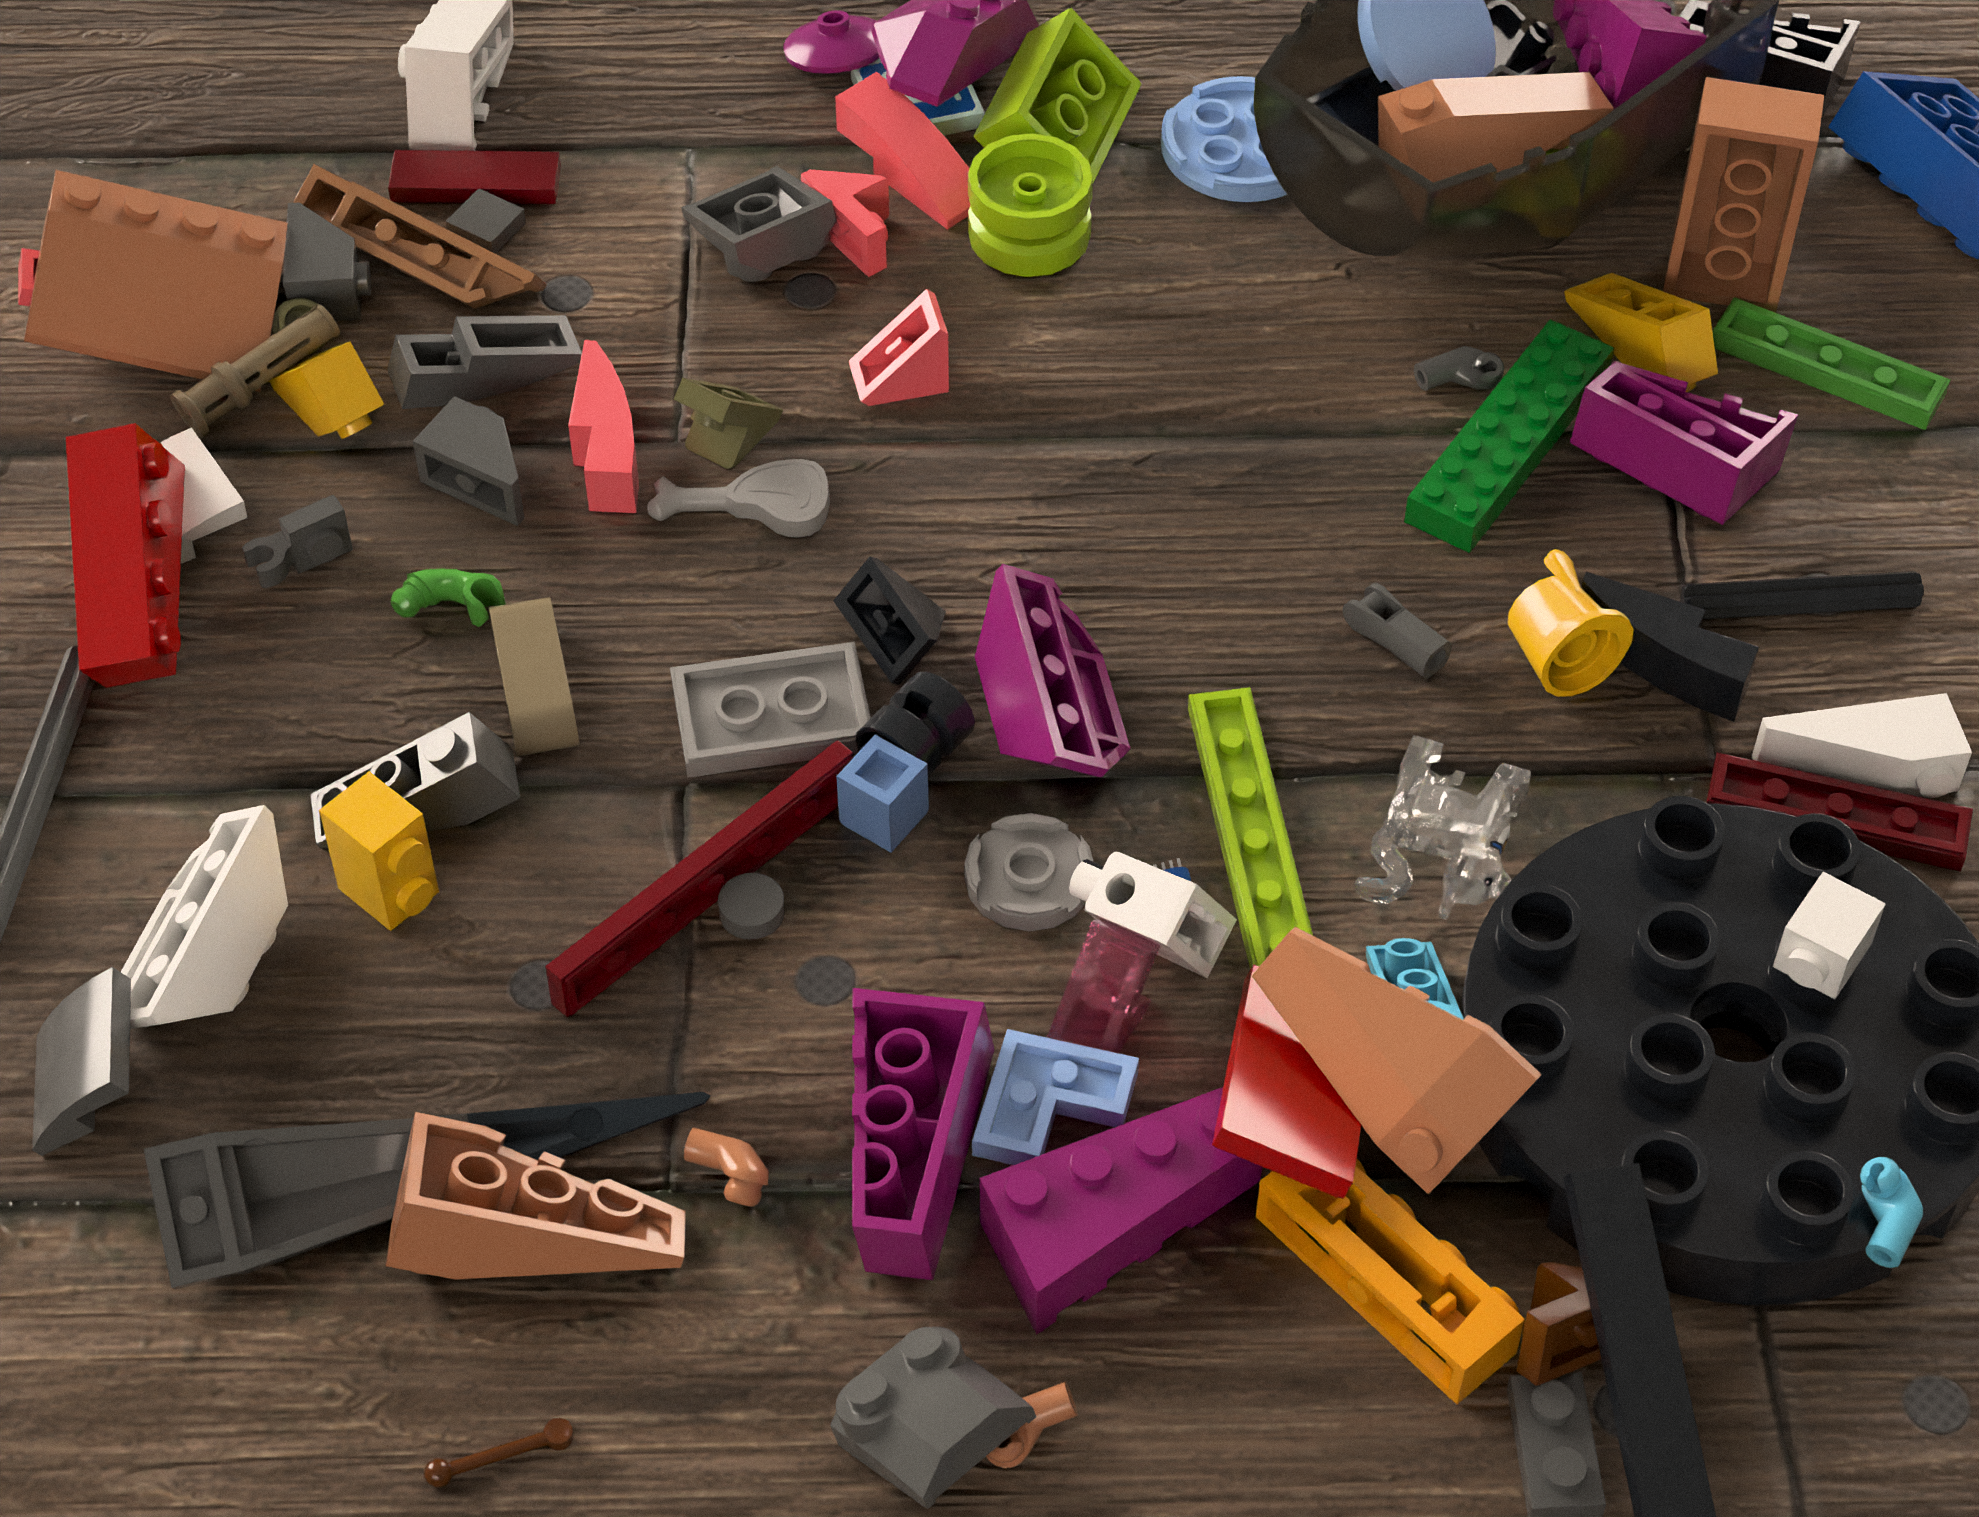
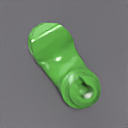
M425 569L407 574V580L403 583V587L394 591L391 597V606L401 617H414L421 608L437 605L441 601L459 602L466 605L471 623L477 627L489 620L486 606L506 604L501 583L493 575L470 573L458 569Z

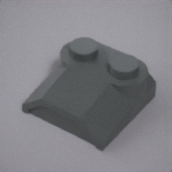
M778 166L691 205L687 204L681 207L683 217L710 243L723 252L728 273L732 276L740 277L746 282L764 280L780 267L796 260H808L817 256L821 249L829 243V231L836 222L833 203L830 199Z
M922 1327L908 1333L901 1341L858 1376L854 1377L841 1390L836 1400V1413L830 1427L841 1448L928 1509L935 1503V1499L1022 1425L1026 1422L1029 1424L1034 1420L1036 1414L1033 1407L982 1366L967 1357L958 1336L953 1331L943 1327Z

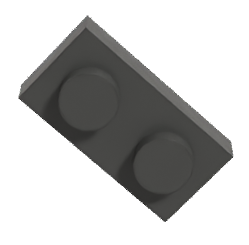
M1570 1372L1539 1386H1535L1522 1375L1510 1376L1507 1395L1528 1517H1602L1606 1502L1582 1372Z

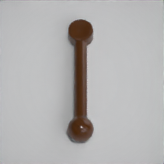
M554 1418L548 1421L543 1432L450 1462L442 1458L433 1459L428 1462L424 1469V1478L429 1485L435 1488L444 1487L454 1475L544 1446H548L556 1451L564 1450L572 1444L574 1438L572 1425L566 1419Z

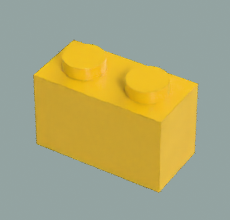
M370 771L319 810L338 889L388 930L392 931L409 916L421 913L429 905L432 898L439 893L423 813Z

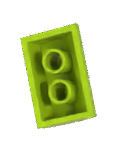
M1069 8L1026 34L973 137L984 148L992 142L1011 135L1034 133L1057 137L1075 146L1089 161L1094 183L1142 83L1072 8Z

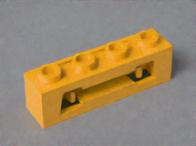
M1358 1159L1356 1160L1353 1184L1344 1199L1334 1197L1274 1171L1260 1180L1256 1218L1456 1405L1517 1354L1525 1318L1520 1315L1513 1299L1502 1289L1488 1286L1468 1267L1465 1258L1453 1244L1446 1240L1435 1238L1417 1221L1414 1212L1402 1198L1395 1194H1387L1366 1175L1365 1169ZM1345 1218L1357 1228L1356 1234L1347 1227ZM1300 1225L1329 1253L1327 1254L1298 1226ZM1422 1299L1430 1306L1431 1315L1420 1306ZM1415 1332L1418 1336H1420L1432 1349H1434L1446 1361V1363L1441 1358H1439L1427 1345H1425L1421 1340H1419L1413 1333Z

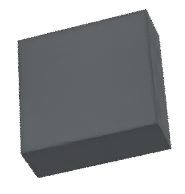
M478 189L446 220L447 230L495 254L526 224L523 208L481 189Z

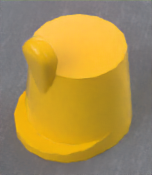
M1554 549L1544 558V564L1555 576L1539 580L1522 592L1514 601L1509 611L1508 625L1546 692L1557 697H1568L1589 691L1603 682L1618 667L1632 644L1634 629L1625 614L1615 609H1602L1581 588L1570 557L1563 551Z

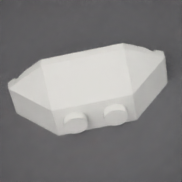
M265 805L220 814L209 829L211 834L209 839L191 854L166 889L121 973L131 978L130 1029L233 1011L246 996L249 989L248 981L262 955L273 944L276 938V928L288 907L273 813Z

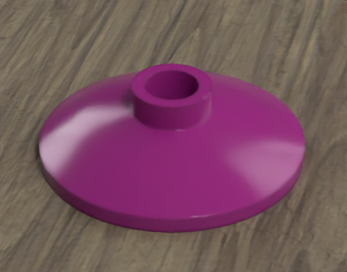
M839 10L825 12L817 20L797 28L786 38L783 47L785 58L795 68L812 73H840L869 65L880 58L872 35L873 23L877 20L863 16L848 15V13Z

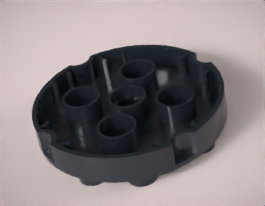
M1688 796L1668 797L1658 801L1651 808L1612 817L1588 826L1557 842L1533 859L1519 872L1490 908L1479 928L1469 956L1460 1011L1463 1018L1469 1015L1489 1025L1542 1075L1478 1143L1498 1176L1519 1177L1539 1189L1549 1207L1546 1227L1576 1250H1578L1563 1178L1572 1171L1639 1164L1668 1292L1721 1303L1743 1305L1794 1304L1827 1299L1859 1290L1890 1276L1893 1268L1875 1263L1868 1257L1865 1250L1878 1224L1863 1195L1860 1179L1862 1167L1871 1159L1877 1157L1892 1159L1911 1182L1923 1206V1216L1914 1236L1930 1235L1943 1239L1962 1218L1978 1193L1979 942L1962 919L1935 891L1893 859L1859 841L1853 830L1839 819L1816 813L1796 817L1782 812L1749 806L1707 804L1702 800ZM1822 872L1885 903L1871 946L1836 999L1814 988H1807L1796 983L1789 975L1773 967L1786 925ZM1729 1028L1745 1033L1755 1039L1765 1049L1769 1057L1755 1062H1735L1719 1057L1715 1054L1713 1041L1706 1029Z

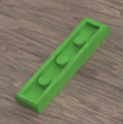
M1736 297L1732 299L1712 331L1715 349L1923 430L1927 429L1943 401L1950 384V379Z

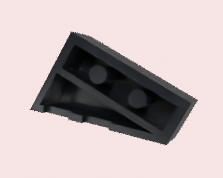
M1689 0L1679 17H1683L1691 23L1689 30L1701 31L1707 38L1687 93H1703L1705 79L1709 77L1824 95L1822 117L1824 116L1846 77L1861 21L1844 19L1842 27L1835 28L1809 24L1810 15L1792 13L1790 22L1757 18L1758 8Z

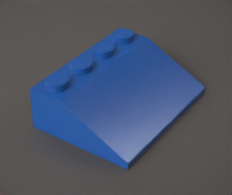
M1863 71L1828 127L1844 140L1842 147L1848 154L1860 161L1871 163L1881 172L1879 179L1884 185L1895 192L1907 194L1918 204L1916 211L1920 216L1934 225L1948 229L1957 237L1954 243L1962 252L1979 259V98L1953 78Z

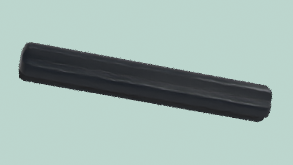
M1915 571L1695 583L1682 587L1680 602L1705 609L1703 620L1915 608L1921 605L1924 585L1922 584L1920 574Z

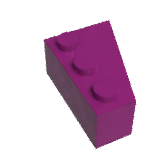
M1615 361L1585 387L1570 444L1591 454L1595 459L1608 463L1640 480L1647 487L1658 490L1683 503L1699 515L1711 518L1722 525L1781 469L1798 414L1780 409L1776 419L1740 408L1743 398L1725 393L1722 402L1685 392L1688 382Z

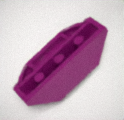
M910 0L873 23L872 35L880 60L887 71L886 79L889 89L938 107L1016 54L1026 34L1037 28L1039 24L1027 0Z
M1002 563L995 572L975 653V661L1000 753L1102 778L1131 749L1103 655L1078 616L1059 599L1063 593L1053 578Z

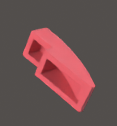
M878 72L873 73L835 96L837 131L873 157L874 175L886 177L890 187L947 230L968 217V210L970 208L968 172L970 168L945 136L904 94L889 89L887 80Z
M584 340L568 424L573 465L584 467L589 511L637 513L638 469L632 415L625 390L611 361L597 341Z

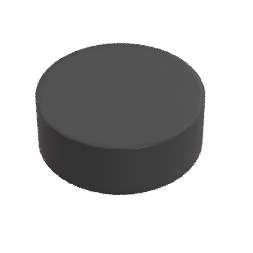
M760 873L741 874L726 882L720 890L718 896L720 921L723 927L732 935L742 939H759L772 934L781 925L785 915L784 895L780 885L771 877Z

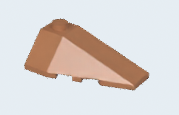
M1590 72L1432 79L1378 96L1379 148L1423 221H1427L1484 201L1493 195L1494 185L1511 174L1516 175L1518 178L1533 169V160L1551 148L1564 149L1612 118L1614 108Z
M1297 927L1289 931L1252 974V978L1374 1143L1427 1194L1445 1178L1542 1075L1489 1025L1469 1015L1462 1020L1429 1003L1430 995L1411 985L1404 990L1372 974L1367 963Z
M415 1112L391 1222L386 1261L387 1267L455 1280L681 1268L685 1247L684 1210L611 1179L601 1180L592 1184L562 1171L565 1163L564 1159L545 1151L539 1160L533 1159L503 1146L506 1135L486 1126Z

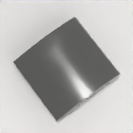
M113 967L93 977L62 1000L47 1017L37 1035L32 1151L41 1156L95 1131V1110L129 1094L131 978Z

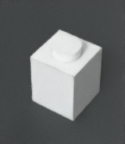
M1822 872L1786 925L1773 967L1789 975L1796 983L1807 988H1814L1836 999L1871 946L1885 903Z

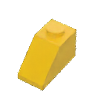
M351 341L318 353L269 381L274 391L318 437L335 431L338 432L341 439L353 435L373 423L368 413L384 405Z

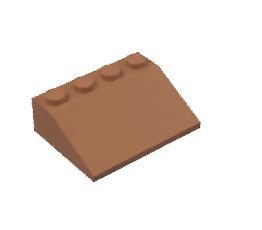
M56 170L44 222L24 342L203 380L212 374L211 366L217 362L227 361L232 364L271 336L283 267L288 223Z

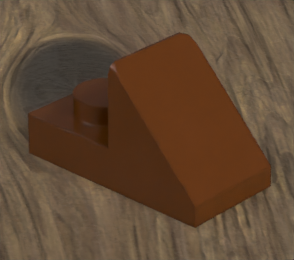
M1552 1262L1541 1263L1538 1266L1531 1308L1527 1311L1526 1321L1522 1328L1523 1338L1517 1365V1372L1535 1386L1601 1360L1582 1267Z

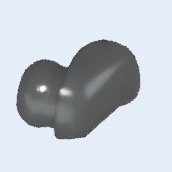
M1462 346L1416 363L1414 365V376L1418 386L1424 391L1448 382L1476 390H1486L1495 387L1499 383L1505 368L1503 361L1495 353Z

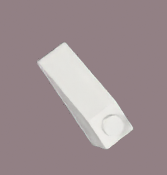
M1947 693L1762 718L1752 760L1909 795L1937 798L1951 792H1958L1972 751Z

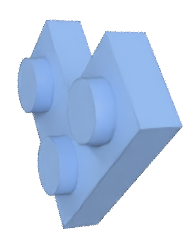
M1007 1029L973 1136L972 1156L1011 1165L1040 1156L1045 1152L1056 1114L1112 1127L1124 1124L1138 1076L1139 1058Z

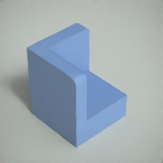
M874 735L836 776L839 820L841 824L891 853L928 812L927 763L877 735Z

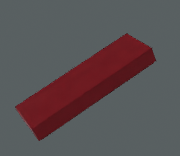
M394 150L388 184L390 201L464 203L478 189H481L512 204H556L561 172L560 152Z

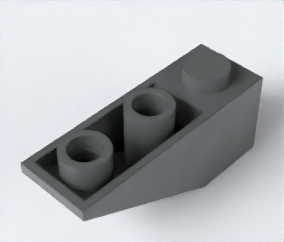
M468 712L312 793L311 802L316 845L320 848H328L319 810L368 771L423 813L427 832L468 825L520 799L513 748L473 714Z

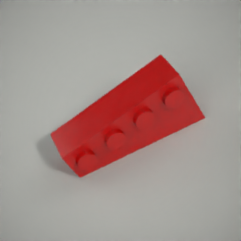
M136 423L66 437L79 670L105 688L176 675L177 652H179L181 647L178 618L185 465Z

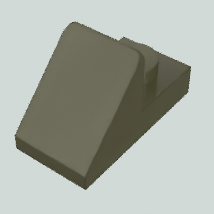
M682 378L673 399L693 409L690 418L694 422L685 441V447L726 469H732L737 466L779 421L783 412L782 409L737 387Z

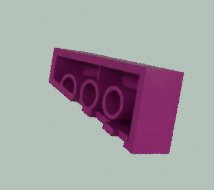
M1554 0V19L1558 22L1563 32L1566 45L1571 50L1578 65L1579 73L1590 72L1614 108L1613 117L1604 122L1607 129L1671 136L1707 36L1701 31L1689 30L1691 23L1683 17L1672 16V8L1665 2L1654 0Z
M1223 1087L980 1178V1223L1036 1335L1057 1321V1314L1080 1298L1085 1302L1106 1288L1107 1279L1137 1259L1139 1263H1142L1162 1249V1242L1184 1226L1193 1228L1260 1182L1262 1166L1212 1145Z

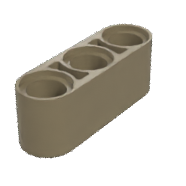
M545 597L489 607L494 642L517 757L580 746L551 598Z

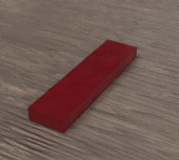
M1718 752L1714 761L1706 799L1707 804L1749 806L1782 812L1796 817L1813 813L1832 816L1848 825L1859 841L1885 855L1960 872L1966 859L1973 808Z

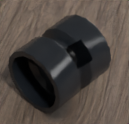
M917 672L890 698L889 705H884L856 732L855 742L858 751H860L874 735H877L927 763L929 776L941 764L942 757H947L974 730L975 719L966 699L952 684L933 673Z

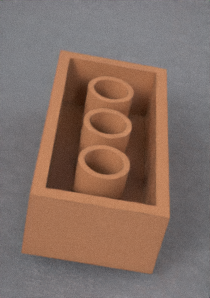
M1706 77L1670 245L1663 292L1683 299L1729 306L1732 299L1736 297L1776 313L1819 141L1824 95Z

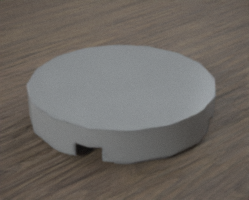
M1033 813L1006 816L992 823L990 831L984 833L980 839L978 834L969 845L964 863V878L969 899L983 916L1003 927L1023 931L1054 928L1075 917L1086 903L1072 896L1069 886L1076 867L1083 860L1093 861L1090 846L1081 835L1079 840L1075 834L1068 831V824L1055 817Z

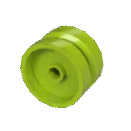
M1034 133L1011 135L988 144L973 158L968 172V197L970 202L968 233L973 251L985 264L1003 273L1023 277L1051 275L1072 266L1086 252L1091 237L1092 215L1090 204L1092 201L1093 176L1089 161L1075 146L1052 136Z

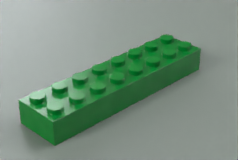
M1550 319L1409 494L1404 522L1470 553L1577 416L1585 387L1611 365L1614 347Z

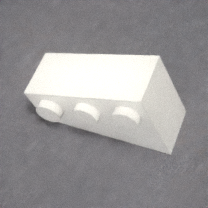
M439 0L437 4L432 5L429 15L422 24L417 25L415 33L407 44L401 46L398 56V72L401 78H406L410 150L475 151L477 141L474 138V121L485 122L489 113V104L481 103L486 88H498L514 44L512 0Z

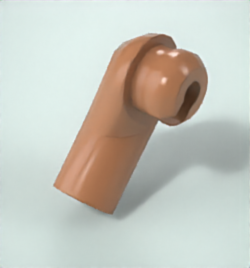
M692 1128L686 1141L684 1160L723 1171L725 1175L729 1176L728 1183L724 1189L725 1198L737 1204L750 1207L756 1206L762 1197V1186L768 1185L769 1172L755 1150L742 1140Z
M1066 1382L1023 1397L1033 1407L1036 1418L1029 1424L1026 1422L990 1452L986 1457L991 1463L1002 1468L1015 1467L1027 1458L1044 1428L1078 1416L1073 1396Z

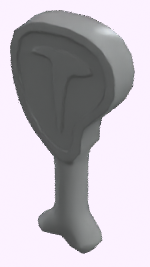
M788 459L762 464L746 471L726 487L683 488L662 476L654 483L657 496L648 502L647 510L648 514L658 521H663L680 512L724 511L737 518L759 520L776 533L786 537L800 538L816 533L826 522L830 506L829 484L824 469L816 462L805 459Z

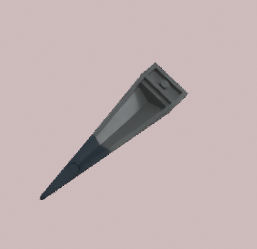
M693 1092L579 1104L441 1115L438 1117L491 1128L506 1135L503 1146L539 1160L544 1151L560 1158L701 1106L707 1102L711 1095L705 1092ZM414 1118L214 1132L144 1148L171 1288L175 1290L243 1273L248 1274L392 1220Z

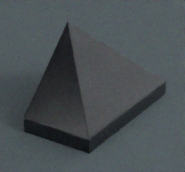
M871 556L833 600L890 682L897 685L903 682L935 644L946 612L879 559Z

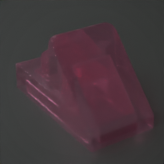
M1102 918L1093 920L1047 1038L1119 1053L1151 1003V999L1141 994L1160 945Z

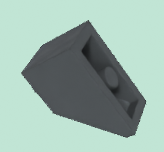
M288 203L283 285L287 301L295 298L312 300L322 305L335 321L361 320L362 296H371V273L368 261L359 262L355 239L301 203Z
M454 396L413 440L420 482L518 526L525 517L519 478L504 418L498 416L487 407L476 406Z

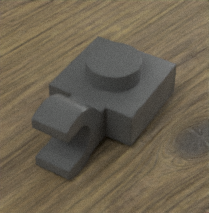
M334 494L278 518L281 528L280 532L267 537L252 539L242 547L245 562L249 568L261 562H266L255 567L259 584L262 588L272 587L281 583L287 577L291 565L300 574L353 550L345 510Z

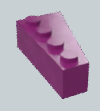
M852 988V1008L855 1016V1035H852V1059L854 1063V1093H852V1117L854 1121L852 1228L865 1272L934 1280L995 1050L985 1002Z

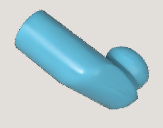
M1877 1157L1865 1163L1860 1173L1863 1195L1878 1222L1865 1250L1868 1257L1875 1263L1884 1267L1895 1268L1899 1266L1922 1219L1923 1206L1907 1175L1899 1169L1898 1165L1892 1159Z

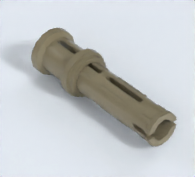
M317 303L310 311L270 336L232 364L227 361L217 362L211 366L212 374L185 392L180 390L174 391L170 394L171 402L189 428L192 427L199 438H203L209 434L208 426L235 408L244 410L250 406L254 391L295 365L333 337L339 336V327L330 313Z

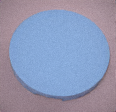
M1358 0V28L1367 60L1379 81L1387 80L1395 91L1432 79L1485 77L1494 70L1496 55L1495 35L1491 17L1484 0Z
M1244 76L1219 78L1194 86L1192 94L1182 99L1173 108L1167 109L1163 118L1161 132L1163 158L1168 168L1181 182L1204 195L1233 202L1271 200L1301 188L1311 180L1320 168L1324 157L1325 142L1296 112L1300 103L1306 100V98L1299 100L1284 91L1273 88V81Z

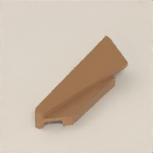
M313 164L293 203H301L353 237L356 249L473 309L525 291L540 292L547 286L536 274L353 181L351 183Z

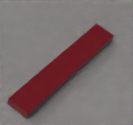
M836 740L547 964L545 968L552 1005L566 1017L575 1014L716 903L720 890L726 882L741 874L754 873L838 807L836 776L853 759V752Z

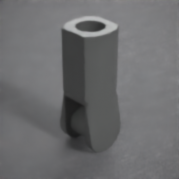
M1379 583L1369 585L1364 591V598L1360 601L1352 599L1344 604L1342 608L1346 622L1354 631L1382 645L1426 680L1444 667L1450 657L1452 644L1409 612Z

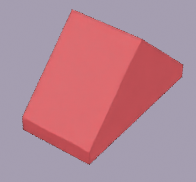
M926 289L848 361L862 403L873 406L949 392L948 332L935 293Z

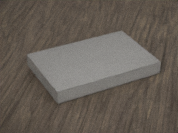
M855 642L670 667L687 778L812 760L836 740L850 749L853 754L859 752L855 742L856 732L870 719V713Z

